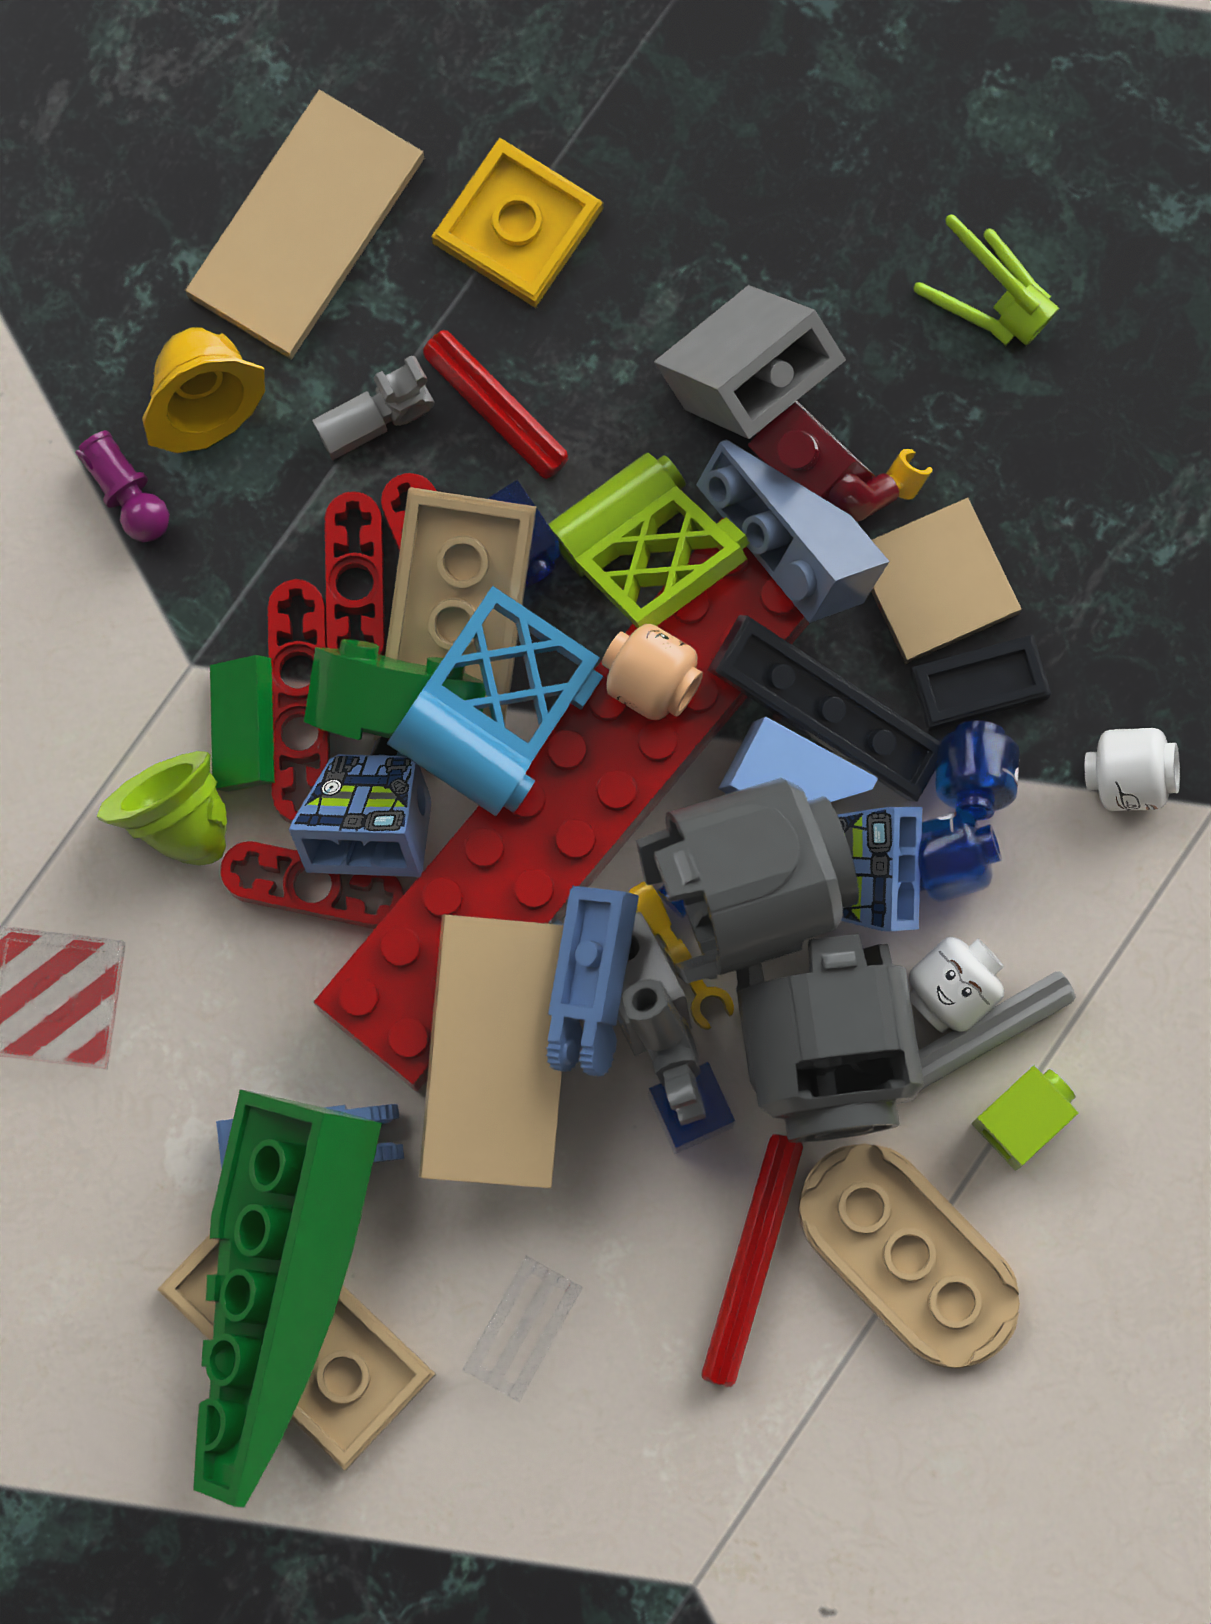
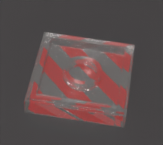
M0 926V1057L108 1070L126 943L123 940Z

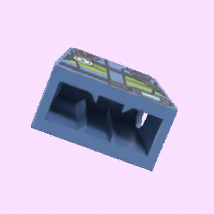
M378 738L370 755L338 754L329 759L289 828L306 873L421 877L431 812V796L420 766L387 744L389 738Z
M883 807L837 814L850 848L859 890L858 903L843 908V918L841 921L889 932L919 929L922 807Z

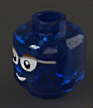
M969 721L959 724L955 731L947 734L938 745L935 787L939 799L947 806L956 809L958 816L968 820H986L993 817L995 811L1007 808L1016 799L1018 794L1020 762L1018 744L1005 734V730L995 723Z
M958 810L922 821V836L918 848L920 892L926 890L933 900L944 902L987 888L993 876L991 864L1002 861L1000 847L992 825L979 827L976 818L966 810Z

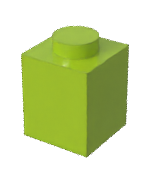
M1033 1065L971 1124L1016 1171L1079 1114L1070 1104L1076 1096L1065 1081L1054 1071L1048 1069L1042 1074Z

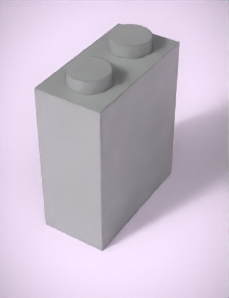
M748 285L662 354L654 363L686 411L750 439L845 362L846 359L816 310Z

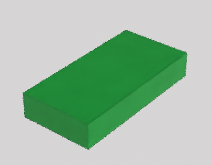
M253 655L210 665L212 776L217 781L216 790L230 792L275 783L271 658Z

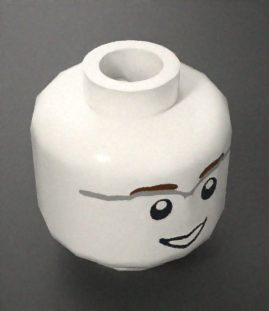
M947 937L910 971L909 979L913 990L910 992L911 1002L940 1032L943 1033L948 1027L958 1032L967 1031L991 1011L1004 997L1003 985L996 976L1004 965L979 939H976L968 946L958 938Z

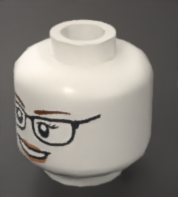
M1156 728L1105 731L1099 739L1097 752H1086L1085 782L1087 790H1098L1103 806L1111 811L1155 810L1162 808L1167 803L1169 793L1179 792L1180 763L1177 743H1167L1164 733Z

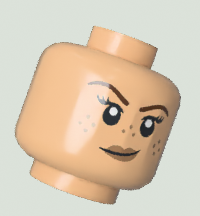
M652 624L642 625L630 636L620 632L609 645L602 660V665L610 669L606 686L608 694L652 720H660L669 713L678 716L691 701L703 677V672L696 669L697 653L691 646Z

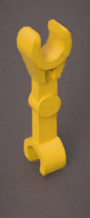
M645 881L631 888L629 893L639 896L636 913L641 912L653 935L659 936L665 946L663 949L674 968L676 969L675 964L692 959L683 941L680 938L677 939L670 928L672 923L666 912L665 905L653 885H646ZM703 979L688 983L695 994L691 1002V1017L700 1028L705 1030L711 1029L708 1020L700 1011V1004L705 998L715 997L719 999L728 1016L733 1015V1000L725 990L718 987H707Z

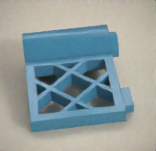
M492 586L387 744L494 816L500 812L503 806L514 813L535 782L534 779L525 774L569 704L571 703L581 710L601 681L603 675L593 669L600 657ZM492 609H495L516 623L520 640L519 646L488 651L482 624ZM530 633L543 642L532 643ZM474 638L477 653L462 655ZM557 651L578 665L568 683L542 687L535 654ZM523 656L531 689L498 695L491 662ZM479 664L487 697L464 701L442 686L453 668ZM559 695L548 712L545 698ZM529 700L534 701L539 727L528 743L505 728L500 705ZM489 708L491 718L478 709Z

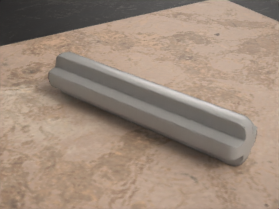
M1060 971L1054 972L995 1006L970 1029L964 1032L953 1030L920 1049L919 1057L924 1082L922 1089L1071 1004L1076 996L1068 979Z

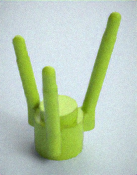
M948 215L945 219L946 225L1007 289L993 307L1001 317L999 320H996L921 282L914 285V292L932 301L934 304L986 329L1005 346L1014 337H1017L1027 346L1055 316L1059 307L1050 300L1051 296L1033 280L993 229H987L984 232V238L1002 263L955 215Z

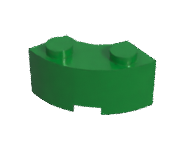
M351 639L341 640L340 649L315 647L304 722L319 729L356 740L362 739L363 732L390 739L444 658L429 657L427 658L426 665L409 663L378 654L379 646L376 644ZM465 666L453 668L442 686L464 701L486 696L484 682L464 673Z

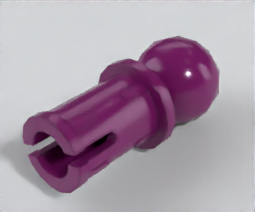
M109 431L98 432L86 439L78 447L79 450L75 454L92 474L105 494L103 502L107 508L122 506L120 523L124 532L132 539L141 542L155 541L166 532L170 513L165 502L156 495L146 492L142 493L141 490L147 484L148 478L144 472L137 473L120 451Z

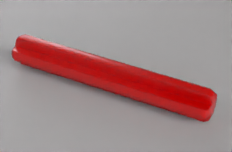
M773 1134L769 1139L702 1369V1378L709 1383L719 1386L732 1387L736 1383L803 1151V1143L788 1142L786 1135Z

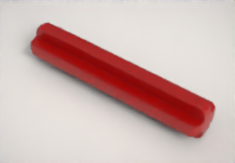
M441 330L426 343L423 348L425 359L542 478L549 479L563 468L568 461L567 451L449 331Z

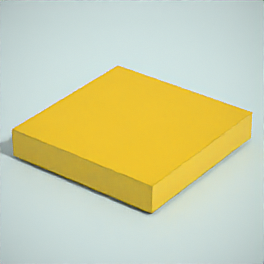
M499 138L431 236L432 243L536 308L603 210V202Z

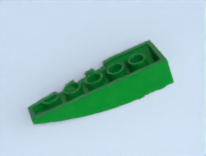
M240 1089L210 1222V1239L219 1240L217 1274L207 1275L205 1301L215 1302L213 1340H203L201 1367H206V1373L210 1379L209 1399L201 1401L198 1406L194 1491L233 1507L245 1508L280 1444L309 1381L334 1316L361 1221L363 1204L382 1123L337 1110Z

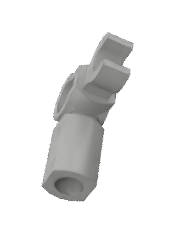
M415 356L407 357L403 367L388 375H385L383 371L377 373L373 378L377 385L375 390L377 394L373 397L366 391L312 420L332 460L387 432V423L392 421L395 426L407 424L423 416L434 406L435 402L425 385L428 381Z

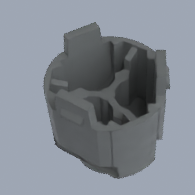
M783 778L669 811L665 817L666 829L636 840L643 879L646 885L663 882L670 902L683 901L692 931L702 953L701 956L675 964L678 977L686 983L704 978L717 979L718 974L723 975L801 951L804 940L836 930L843 918V908L856 905L859 900L858 882L852 855L844 830L832 804L825 796L808 801L805 792L799 786Z
M859 934L811 939L808 941L810 973L764 981L761 963L736 970L738 983L736 993L749 1080L757 1094L758 1107L773 1118L785 1119L788 1142L803 1143L834 1140L881 1132L900 1126L897 1104L913 1101L924 1086L906 968L892 964L888 944H877L862 948Z

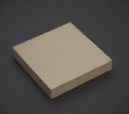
M969 498L872 539L874 544L890 562L871 590V593L905 664L1020 614L1022 610Z

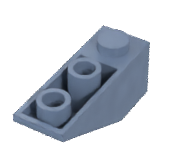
M728 440L719 443L696 484L723 518L727 517L747 536L750 542L747 548L809 623L863 604L890 562L851 515Z

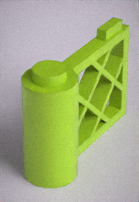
M647 452L545 526L552 542L572 569L582 577L585 575L637 628L644 624L659 625L747 560L742 549L750 544L747 536L727 517L715 523L680 490L686 486L685 480L667 456L663 455L656 460L654 456ZM679 512L685 517L681 532L656 534L658 527ZM718 548L720 550L703 564L688 565L691 551L694 549ZM675 551L671 567L647 568L651 553ZM634 554L629 570L609 572L602 570V568L617 557ZM665 585L664 592L642 609L636 604L641 587Z

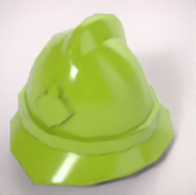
M205 751L181 754L150 766L127 780L101 803L97 814L98 820L126 829L134 839L140 838L166 857L182 863L198 866L212 864L223 857L226 848L227 812L225 803L221 800L215 788L217 781L210 773L211 754Z

